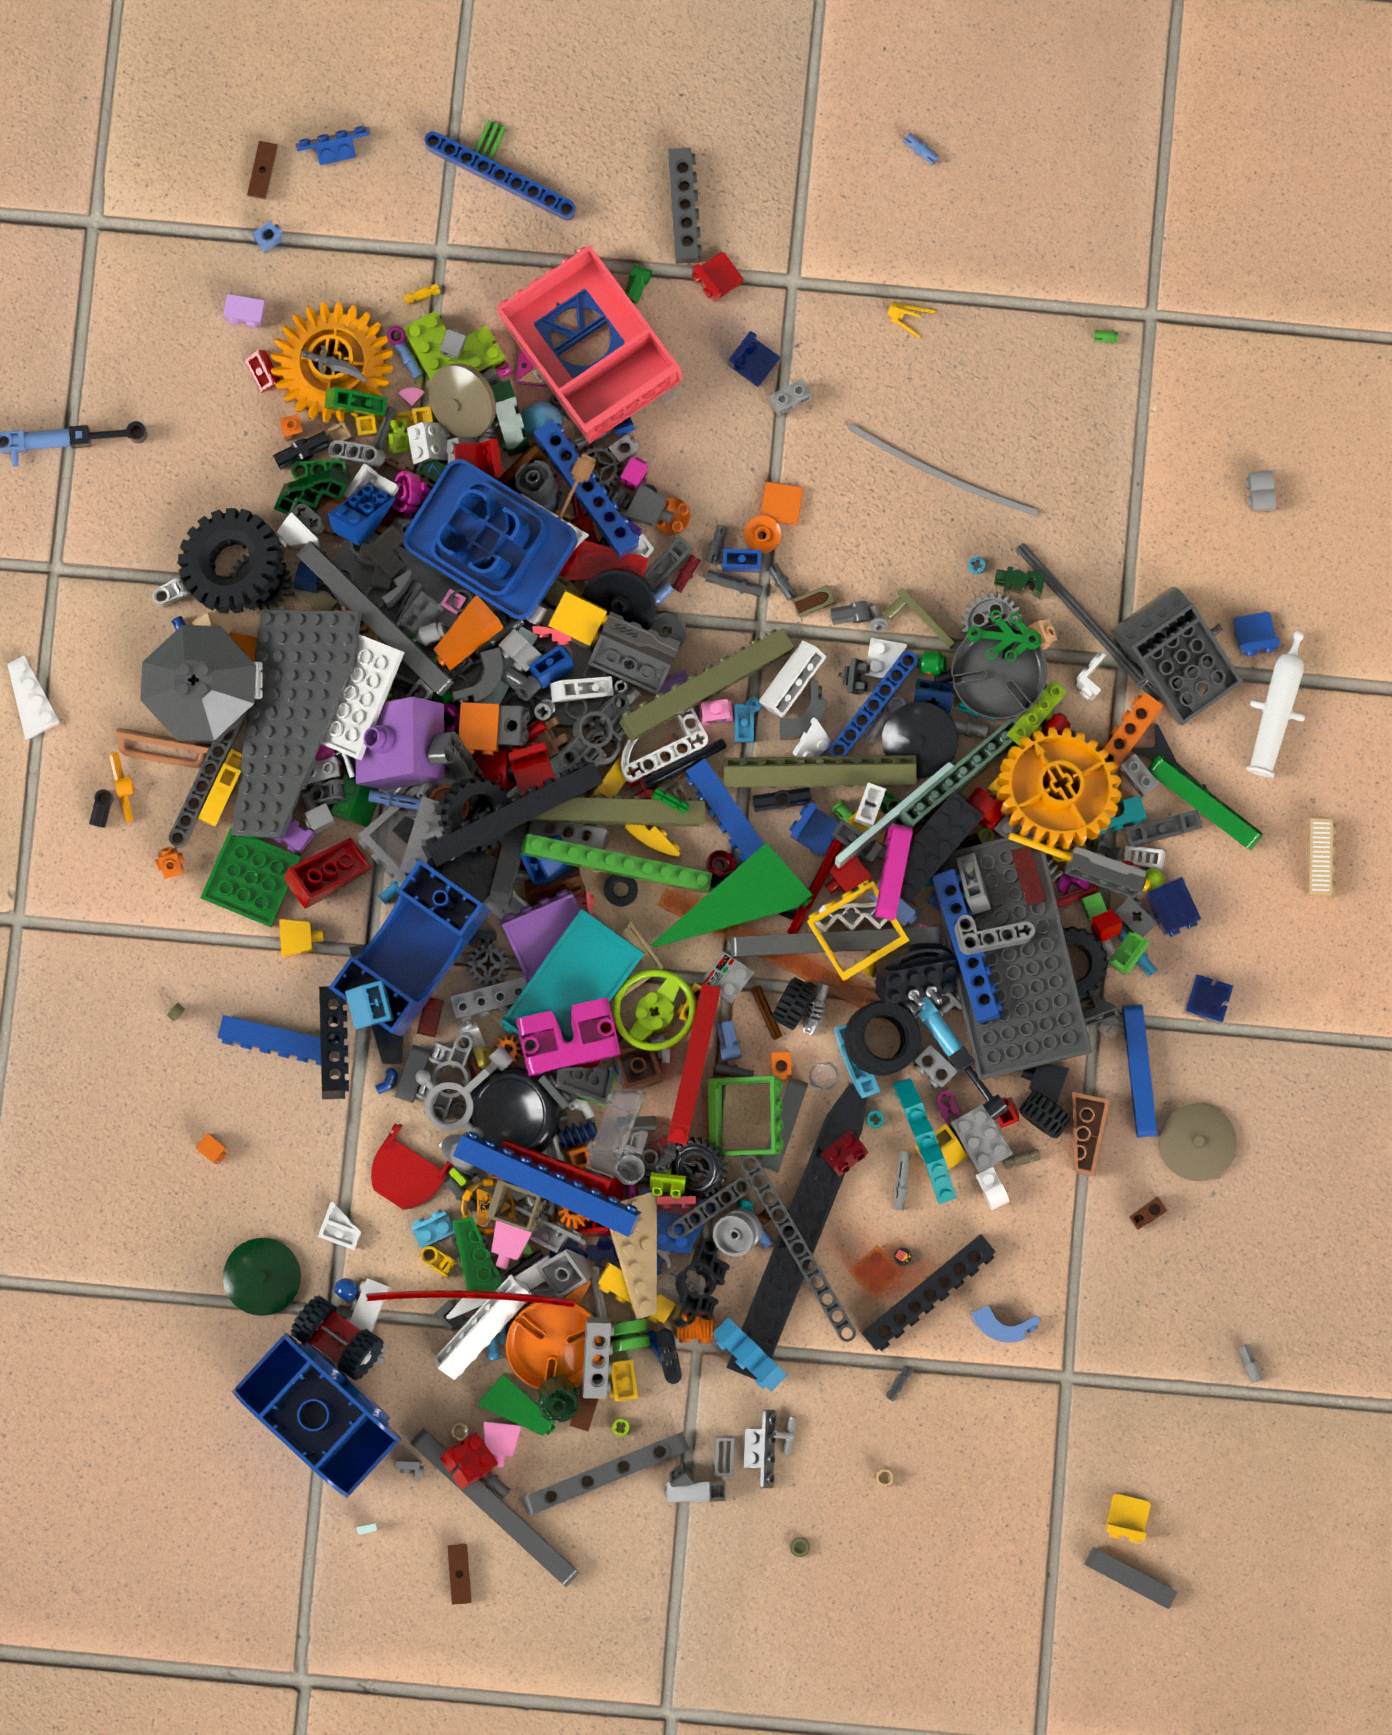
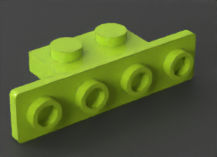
M1052 680L1042 692L1037 702L1022 715L1007 733V736L1020 746L1021 738H1030L1034 731H1040L1043 728L1040 726L1043 721L1047 722L1054 714L1052 710L1066 695L1067 690Z

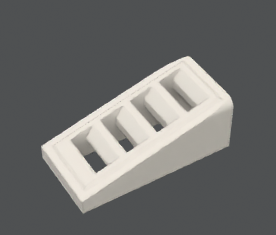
M1126 845L1123 861H1130L1131 852L1135 851L1134 861H1131L1135 865H1138L1140 868H1158L1163 871L1164 850L1136 846L1129 847ZM1139 852H1142L1141 862H1138ZM1147 853L1150 854L1149 863H1146ZM1155 855H1158L1157 864H1154Z

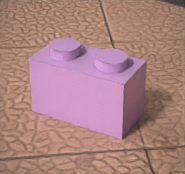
M227 294L223 317L227 323L232 325L243 323L250 328L262 327L266 303L260 299Z

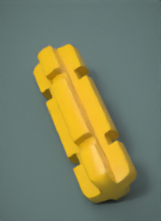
M435 283L430 285L429 288L424 287L413 291L412 294H404L403 297L405 303L409 305L414 303V301L418 302L431 297V295L440 294V288Z

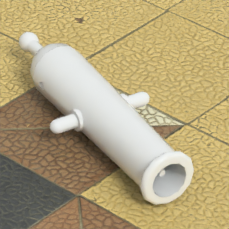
M1300 630L1293 633L1294 640L1288 654H1282L1275 663L1266 701L1252 700L1250 702L1252 707L1261 709L1263 712L1250 766L1246 767L1248 772L1258 776L1275 777L1273 770L1288 721L1291 719L1297 721L1305 720L1303 714L1294 712L1292 709L1304 672L1303 660L1298 657L1300 641L1304 638V634Z

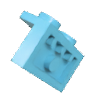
M440 1209L431 1214L432 1217L427 1220L421 1218L413 1222L414 1226L411 1229L421 1249L454 1234L453 1224L447 1211L442 1212Z

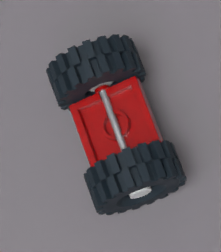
M320 1295L318 1297L315 1296L298 1313L299 1316L295 1318V1323L292 1324L291 1335L303 1344L308 1341L338 1363V1369L353 1380L361 1379L373 1367V1363L378 1360L377 1357L382 1352L380 1350L383 1349L384 1341L368 1329H358L338 1315L336 1312L337 1308Z

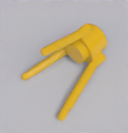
M892 302L887 316L892 317V322L897 323L912 335L920 338L918 333L901 322L899 318L903 319L905 314L918 318L921 317V314L906 309L927 313H935L936 311L900 302Z

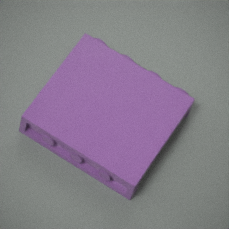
M561 890L556 893L555 897L550 899L549 897L543 898L538 901L539 904L534 906L527 905L521 908L520 912L506 914L500 920L527 983H529L580 911L571 890Z

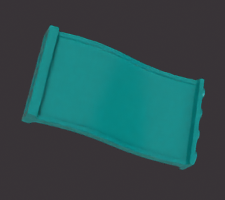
M581 908L501 1020V1023H503L502 1027L510 1033L514 1031L519 1035L516 1019L552 1011L560 1026L563 1040L566 1042L572 1041L574 1038L571 1025L572 1005L602 998H608L610 1002L645 952ZM528 1041L536 1047V1043L534 1041Z

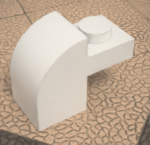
M993 1167L975 1175L991 1211L1010 1202L1004 1186L1001 1184Z

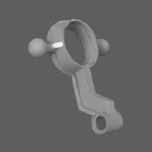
M502 1046L489 1056L492 1062L465 1087L455 1082H443L435 1085L431 1081V1075L427 1070H419L416 1073L417 1083L425 1085L430 1090L425 1101V1112L434 1126L448 1131L464 1127L468 1133L469 1131L475 1132L479 1135V1138H483L482 1129L474 1127L469 1122L474 1108L470 1092L497 1067L503 1071L514 1060ZM444 1089L457 1090L466 1100L467 1108L465 1115L456 1122H445L434 1112V1098L438 1092Z

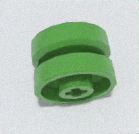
M630 1319L614 1324V1336L610 1337L619 1336V1339L610 1341V1343H613V1353L651 1346L648 1335L637 1336L638 1332L648 1329L646 1319L635 1321Z

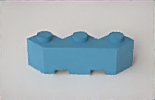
M729 1317L712 1333L717 1339L715 1343L722 1350L726 1348L737 1358L735 1363L743 1370L746 1367L757 1378L755 1382L762 1389L767 1387L772 1392L787 1376Z

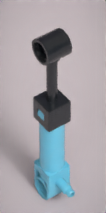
M929 997L921 998L925 1005L921 1007L922 1013L919 1015V1018L947 1054L960 1075L968 1074L986 1099L983 1107L993 1120L997 1119L1008 1111L1009 1108L999 1094L992 1096L984 1083L978 1079V1075L973 1069L975 1067L974 1059L961 1044Z

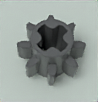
M616 488L615 492L610 490L607 497L609 500L613 499L618 506L617 511H620L621 508L627 509L630 500L627 499L629 494L620 488Z

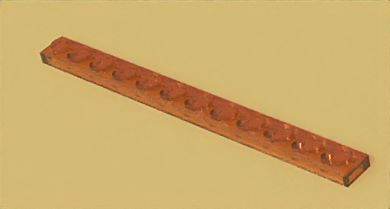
M667 888L657 904L658 907L680 918L696 905V903ZM740 925L712 932V934L730 943L731 937L760 936ZM798 954L757 956L815 986H818V982L826 983V985L829 984V993L859 1008L866 1005L872 993L847 979L843 981L841 976Z

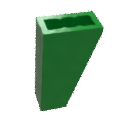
M504 1374L477 1403L481 1407L541 1436L545 1433L549 1435L555 1428L553 1424L556 1421Z

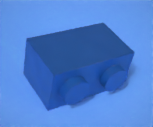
M723 549L722 572L760 573L761 550Z
M560 644L531 663L529 668L532 676L538 679L541 688L544 689L550 683L555 682L573 670L574 665L571 657Z

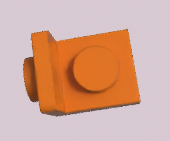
M298 414L280 418L286 442L294 440L293 435L303 432Z

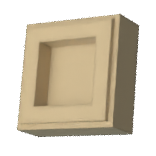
M345 422L338 423L327 429L333 441L347 442L353 438Z

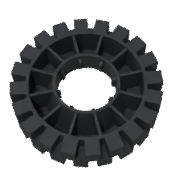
M226 508V513H223L220 509L211 512L212 518L208 519L204 516L197 522L200 526L197 529L192 526L187 532L190 536L189 540L183 539L180 549L183 551V554H178V564L182 567L178 569L180 578L185 582L183 584L188 592L212 611L216 609L219 613L228 614L229 610L236 614L244 612L243 607L245 606L251 610L258 606L256 600L261 598L265 601L270 596L267 592L268 589L272 588L275 590L279 583L276 576L282 575L284 568L280 563V560H284V553L280 548L282 544L271 527L258 515H253L248 510L241 509L239 512L236 508ZM233 545H241L244 549L247 548L249 551V564L241 575L231 579H223L220 575H216L215 560L224 548Z

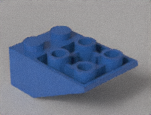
M370 483L366 484L328 513L332 531L359 546L372 536L395 501V497Z

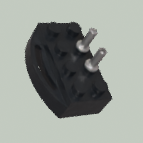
M917 943L899 948L877 961L875 993L884 1005L914 1000L921 1008L925 1005L921 998L932 997L937 1004H941L940 994L955 992L958 959L948 947L937 943Z

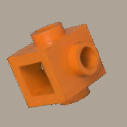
M166 847L158 852V859H155L158 870H162L164 879L183 874L182 864L185 862L182 852L178 853L177 847Z

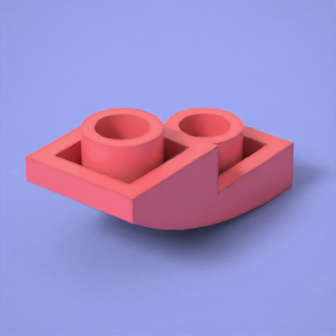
M533 626V634H538V637H549V634H552V641H557V645H568L569 641L573 640L569 635L552 627Z

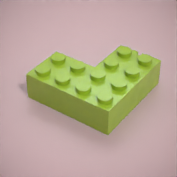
M436 310L403 327L406 339L430 382L438 370L449 364H466L476 369L480 374H483L493 367L497 368L506 363L505 356L487 325L466 336V343L459 361L440 354V348L447 330Z

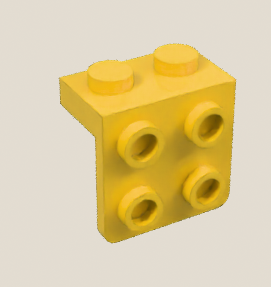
M1114 1494L1110 1504L1105 1532H1109V1537L1120 1539L1121 1535L1126 1536L1128 1541L1138 1544L1140 1540L1145 1541L1147 1534L1145 1529L1151 1506L1150 1502Z

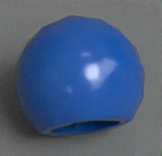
M350 1278L340 1279L334 1287V1293L344 1301L351 1302L358 1295L357 1283Z

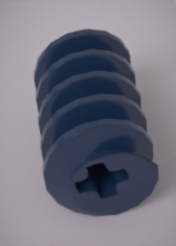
M589 1118L586 1125L579 1121V1127L573 1123L572 1130L567 1125L564 1128V1132L560 1128L557 1130L562 1149L565 1146L567 1150H570L571 1144L577 1148L578 1141L584 1146L585 1139L593 1143V1137L600 1141L595 1122L592 1123Z

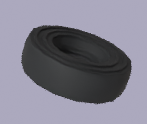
M613 874L605 882L604 894L611 904L619 907L627 906L636 899L638 885L633 878ZM619 882L627 884L629 889L628 893L623 897L615 895L613 890L614 886Z

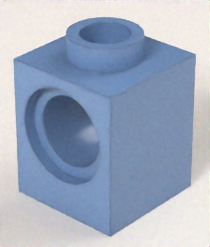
M271 221L252 233L255 241L264 253L283 241L281 236L283 234L278 224L273 225ZM271 232L274 234L272 239L264 238L266 233Z

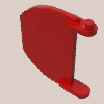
M395 1123L391 1129L394 1131L393 1134L389 1133L375 1155L371 1170V1181L375 1192L405 1210L417 1207L429 1200L449 1174L447 1169H452L454 1165L447 1161L441 1170L397 1141L395 1138L403 1125Z

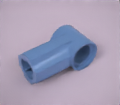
M733 1021L716 1024L722 1061L741 1058Z

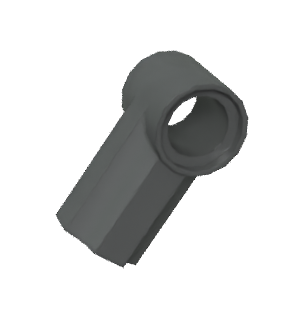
M857 601L847 606L830 608L833 625L849 622L863 623L870 620L867 601Z
M508 666L501 676V680L515 689L517 695L524 701L529 700L541 689L538 679L534 676L527 677L512 666Z

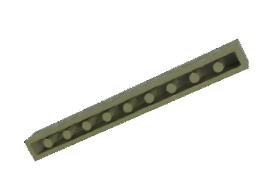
M782 628L778 631L773 629L766 634V638L762 640L757 638L752 641L750 647L746 649L745 647L739 648L734 652L735 655L730 658L728 655L718 661L719 664L714 667L712 664L707 666L700 675L695 673L687 678V682L683 684L679 682L673 685L671 691L667 693L663 691L654 697L655 700L651 702L647 700L638 706L639 709L635 711L631 709L625 712L619 723L630 741L638 739L791 653L794 646L784 629Z
M916 755L724 758V786L733 789L739 787L776 788L778 786H787L789 788L797 786L810 788L815 786L853 787L854 785L867 786L868 783L883 786L917 785Z
M580 794L527 822L703 827L705 824V801H700V798H689L688 801L677 797L681 802L684 801L689 804L687 812L681 813L677 808L674 809L662 803V800H657L653 797H650V800L643 799L642 796H632L631 799H624V796L604 798V795H594L593 798H585V795Z

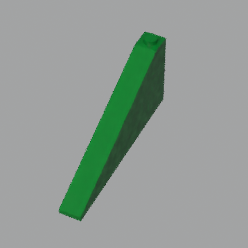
M766 842L657 938L651 946L658 948L798 909L801 906L805 908L812 902L811 897L813 895Z

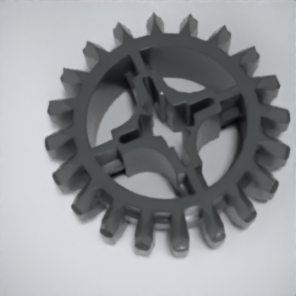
M593 443V449L591 450L588 445L585 446L587 452L585 453L583 450H580L579 453L590 457L593 456L598 461V465L601 468L600 477L598 472L593 470L597 477V483L599 485L602 484L610 492V485L615 488L617 487V483L614 480L621 481L619 475H622L624 470L619 468L624 466L623 462L619 463L613 453L609 452L610 445L603 449V443H600V448H596V443ZM599 455L606 456L612 463L602 462ZM614 469L611 477L603 482V475ZM587 485L586 491H590V489L593 487L591 485Z

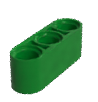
M338 459L296 462L291 468L295 480L315 474V469L318 467L324 468L325 471L336 466H342V472L348 473L346 464ZM299 468L305 469V473L302 476L296 475V471Z

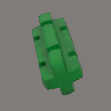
M657 788L653 794V798L662 800V803L674 809L677 808L681 813H686L689 808L688 803L681 802L679 798L669 793H664V790Z

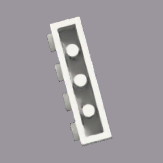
M802 640L758 702L769 712L783 718L826 659V656L816 646Z

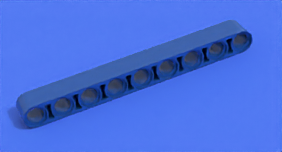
M432 131L425 136V145L429 152L567 221L574 218L576 213L575 204L570 199L438 132ZM437 139L438 143L432 146L429 144V141ZM449 147L455 149L452 154L446 153L445 150ZM470 156L472 159L469 162H463L462 158ZM485 164L488 166V169L481 171L479 166ZM498 173L505 174V177L503 179H497L495 175ZM515 181L522 183L519 188L512 186ZM531 190H537L539 192L536 196H530L528 194ZM548 198H553L555 203L548 205L545 201ZM567 206L572 209L570 213L562 212V209Z

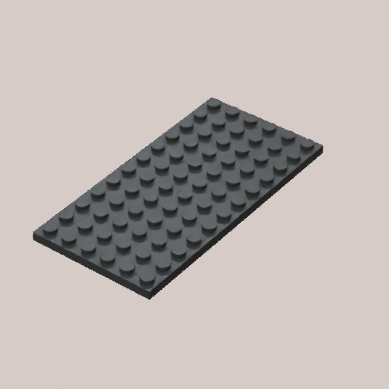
M1030 833L1026 838L1033 839V834ZM1008 837L953 851L933 876L952 869L957 874L960 873L956 858L975 852L991 905V909L974 914V921L978 931L1020 922H1030L1035 927V933L1029 942L986 951V956L983 957L985 964L988 963L991 969L990 981L994 982L997 988V993H994L996 1000H1000L1003 1011L1000 1012L1002 1016L1000 1018L982 1024L976 1021L959 962H957L956 984L978 1079L985 1080L1093 1053L1045 852L1009 840ZM935 888L947 945L957 958ZM950 888L947 895L953 896L956 893V888ZM955 906L953 908V913H960L962 910V906ZM963 923L961 927L967 929V924ZM1024 930L1021 931V933H1025L1026 935H1028V932H1024ZM1002 933L1004 939H1011L1009 934ZM984 937L986 943H992L989 937ZM971 941L965 943L966 946L973 947ZM976 959L972 960L970 968H976L979 961ZM978 978L975 985L977 987L982 986L984 978ZM984 996L981 999V1004H988L990 997Z

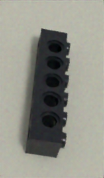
M319 986L322 1099H345V1092H349V1080H345V1074H349V1064L344 1059V1057H348V1045H344V1039H348V1030L344 1028L343 1022H347V1010H343V1005H347V1001L330 990L329 986ZM336 1006L337 1009H330L329 1007ZM335 1023L338 1026L332 1027L330 1024ZM331 1041H337L338 1043H337V1044H331L330 1042H331ZM332 1058L339 1059L336 1062L331 1061ZM334 1075L339 1076L338 1079H332L331 1077Z

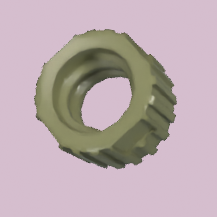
M177 1003L167 1016L172 1021H175L185 1008Z

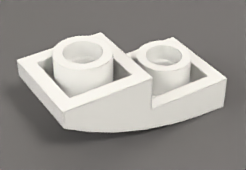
M549 1255L545 1256L514 1277L527 1285L529 1290L535 1288L545 1281L536 1267L551 1257Z

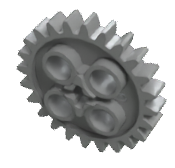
M991 592L989 598L984 593L982 600L976 596L977 602L970 601L972 607H965L968 614H962V617L966 618V621L961 622L962 625H966L962 632H967L971 626L981 628L987 625L991 614L990 608L997 605L1001 609V614L1007 615L1003 620L1009 623L1010 626H1013L1014 629L1019 630L1009 620L1010 615L1017 612L1019 607L1013 609L1014 601L1008 603V596L1002 600L1001 593H999L997 598L994 597L993 592ZM982 615L984 623L981 625L975 624L973 621L974 616ZM999 615L992 616L995 620L1000 617ZM1014 615L1011 619L1012 621L1017 622L1019 618L1018 616Z

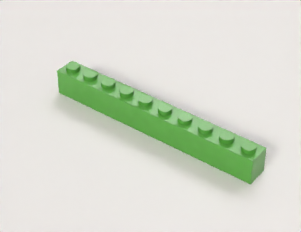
M532 834L523 835L520 855L699 893H706L710 890L712 873Z

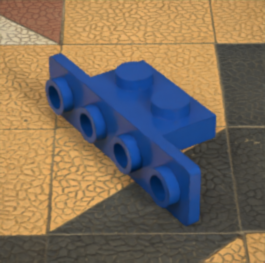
M358 126L353 131L340 130L331 136L322 134L313 140H310V138L301 139L299 143H296L297 151L316 148L319 164L324 165L355 158L356 152L352 139L371 134L369 127Z

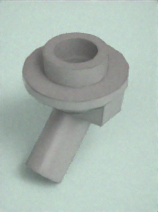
M876 604L872 605L869 609L873 619L869 621V627L872 631H883L888 626V622L884 615L880 616Z

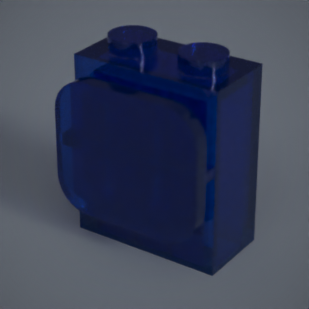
M1182 877L1145 894L1152 914L1156 917L1158 927L1162 930L1164 936L1169 934L1170 937L1181 933L1180 929L1184 927L1191 929L1197 926V922L1201 920Z

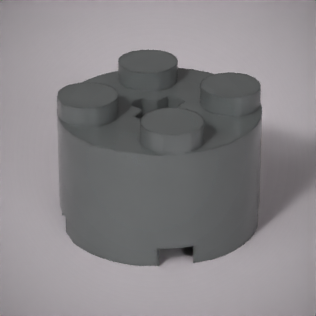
M539 460L530 464L527 462L515 474L516 486L520 494L544 506L554 497L559 485L545 462Z

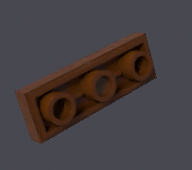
M259 141L247 196L267 199L278 144ZM261 169L266 170L264 173H260Z
M467 1544L447 1545L452 1605L472 1603ZM458 1570L462 1571L463 1577L458 1578L456 1572Z

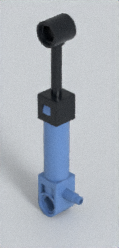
M139 421L131 422L128 424L127 429L99 432H90L88 425L69 426V429L24 432V430L0 432V442L3 439H8L9 443L7 446H0V452L2 454H11L12 466L17 467L19 461L18 453H24L27 450L72 447V449L91 447V440L118 437H128L132 442L139 444L146 440L148 433L143 423ZM139 428L142 430L139 436L132 435L135 429Z

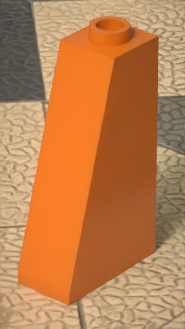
M477 595L471 600L434 648L437 655L435 659L441 667L445 665L449 670H452L504 628L499 618Z

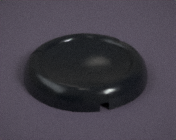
M507 1067L503 1071L499 1069L492 1072L472 1090L471 1096L474 1108L469 1122L474 1127L482 1129V1139L492 1140L499 1147H501L503 1140L506 1139L540 1153H543L548 1148L558 1130L560 1110L556 1100L538 1081L541 1078L540 1075L528 1076L527 1069Z

